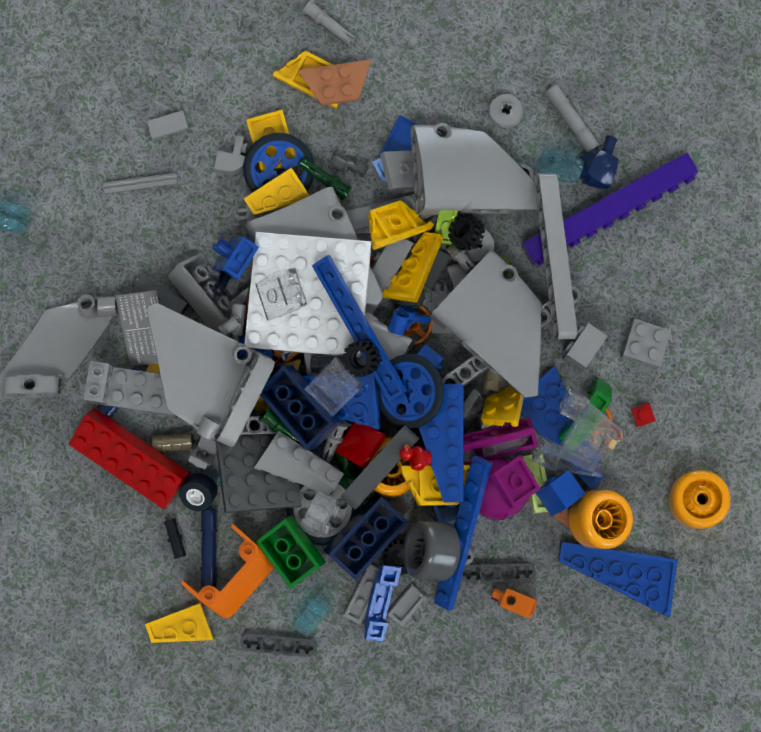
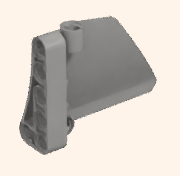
M333 187L324 188L294 204L252 220L245 225L254 244L256 232L358 240L344 207L341 206ZM332 214H339L341 218L335 219ZM369 267L366 304L378 305L383 295L371 267Z
M159 303L148 306L147 313L168 410L192 425L202 437L209 440L214 439L229 447H233L274 368V360ZM239 350H246V355L243 358L237 357Z

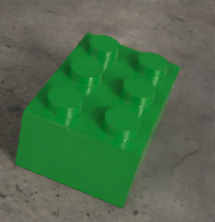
M292 515L256 541L290 589L326 563Z

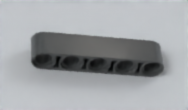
M404 426L344 491L341 498L356 510L401 460L399 451L404 445H409L411 449L420 438L407 426Z

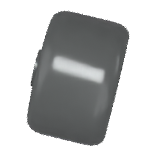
M420 520L410 527L404 542L403 559L405 568L411 577L418 580L439 582L448 580L454 574L459 563L461 550L460 539L456 529L449 523Z

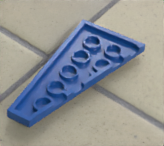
M554 366L539 379L538 396L524 397L521 415L524 418H531L533 427L538 434L591 490L605 475L591 448L588 437L575 450L570 449L558 439L567 423L574 422L578 415Z
M349 372L302 376L339 419L381 429L377 380L373 373L364 377H355V374L351 375Z
M425 384L423 391L426 395H429L432 392V388L429 384ZM443 384L444 398L439 412L429 423L419 427L426 450L431 453V466L443 502L464 503V385ZM407 389V393H413V390ZM422 402L416 404V410L419 413L424 411Z
M561 542L559 562L670 618L678 559L612 549H593L579 544Z

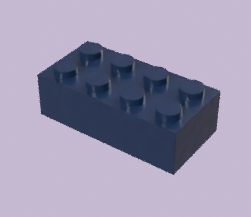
M283 365L266 382L260 394L262 399L306 450L316 449L342 423L293 365Z
M375 493L323 551L353 579L357 580L409 522L380 495Z

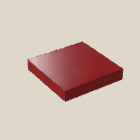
M354 422L335 452L365 469L386 436L370 426Z

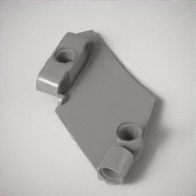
M82 295L75 303L45 310L27 339L1 372L0 399L57 397L59 379H70L113 318L117 316L116 297L93 298L90 295ZM85 304H92L87 309L83 308ZM29 384H35L32 389H27Z

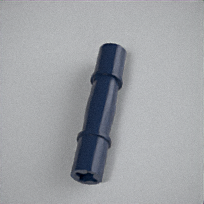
M217 510L201 511L200 530L202 532L201 589L205 586L216 588Z

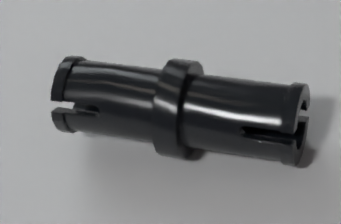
M176 518L164 521L169 537L167 541L171 544L174 559L186 556L181 540L183 537L179 533Z

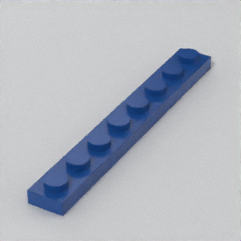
M327 255L312 265L314 271L354 341H371V345L375 344L377 346L375 350L379 349L380 353H377V356H381V360H378L380 366L373 372V375L388 401L390 402L407 392L331 256ZM360 351L365 361L367 362V357L365 353Z
M479 456L472 457L464 487V503H460L454 525L460 539L459 563L456 571L448 580L439 581L434 600L435 604L448 611L454 608L492 462Z

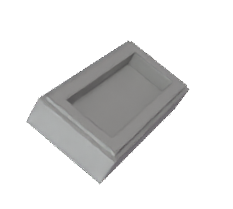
M183 110L147 121L153 140L189 130Z
M411 585L387 615L402 627L426 599V596Z

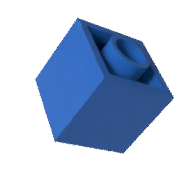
M569 470L558 476L556 474L544 482L545 485L535 493L551 517L567 509L585 495V492Z

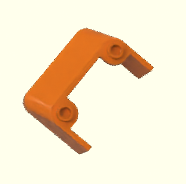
M234 524L231 525V528L245 539L239 547V555L246 563L221 591L213 586H205L198 592L187 581L183 580L180 583L199 601L222 618L232 617L274 569V566L261 548Z

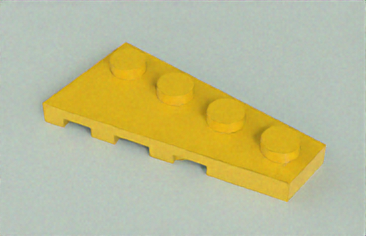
M428 232L422 234L411 250V256L402 263V269L397 276L394 275L388 289L383 290V298L418 302L443 241L441 234Z

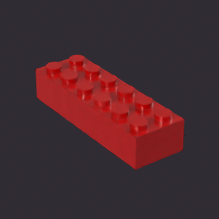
M96 408L85 414L68 444L163 510L173 502L190 474L189 471Z

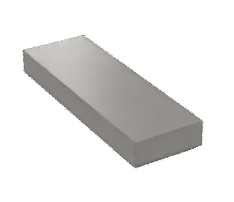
M370 564L366 569L343 615L344 617L361 625L367 612L370 593L379 568Z

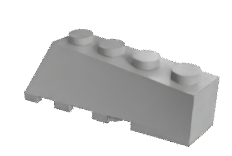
M201 252L178 263L167 277L209 328L218 332V325L224 324L231 318L232 305L227 296L223 294L222 296L213 295L212 288L216 282L212 276L213 270L210 265H206L204 261L205 256Z
M280 431L274 436L254 469L264 470L273 476L283 477L292 483L305 485L306 488L328 496L336 488L344 473L309 450H306Z

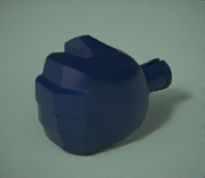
M606 135L601 150H592L590 153L581 156L579 164L583 168L578 171L577 177L582 180V184L596 189L610 188L619 162L618 158L612 155L618 141L617 138Z

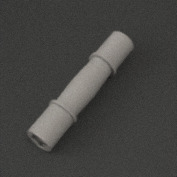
M556 84L548 89L545 94L554 105L555 110L560 112L585 151L590 153L592 150L599 148L600 144L591 133L590 128L586 127L560 87Z

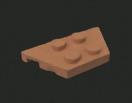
M364 60L299 70V75L308 85V88L315 95L321 106L359 101L371 61Z

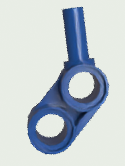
M400 305L393 311L388 330L396 335H404L405 330H409L411 324L415 322L430 324L431 318L430 316L416 315L414 308Z

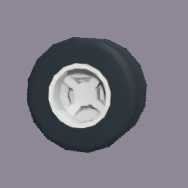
M194 473L188 476L180 488L179 496L182 503L190 510L204 511L215 500L218 489L212 478L202 473Z

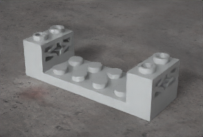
M90 361L83 399L86 402L177 416L167 408L160 374L116 368L107 363Z

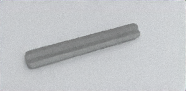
M176 173L104 182L103 191L104 193L177 184L178 178Z

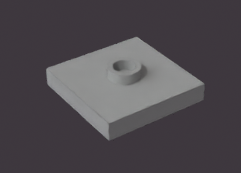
M412 151L382 152L380 157L388 189H414Z

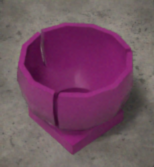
M521 455L512 460L503 457L489 459L487 461L492 462L479 514L494 521L504 520L519 513L527 503L528 497L541 488Z

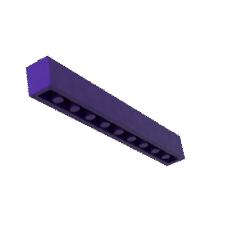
M685 153L565 219L563 223L566 247L571 246L573 248L581 243L580 239L586 236L588 239L595 236L597 230L602 227L604 230L614 225L613 221L626 219L630 216L629 212L635 209L637 212L647 206L646 203L651 200L653 203L663 198L662 194L666 192L671 194L678 190V185L684 182L686 185L693 182L699 171L689 154ZM538 234L525 241L521 246L532 266L544 264L541 235Z

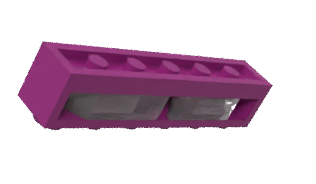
M531 418L519 420V424L516 427H512L511 423H505L503 426H493L464 434V465H471L473 456L489 460L538 447ZM423 444V445H419V446L422 447L424 450H426L424 444Z

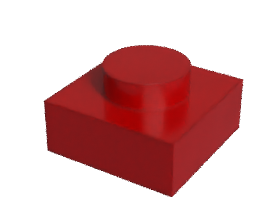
M650 403L630 409L636 427L655 422Z

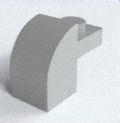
M236 136L233 153L217 152L214 165L215 173L236 175L243 171L245 156L242 154L246 155L248 143H245L243 136Z
M201 436L198 446L192 452L188 461L196 467L205 470L207 467H210L217 455L215 440H209Z

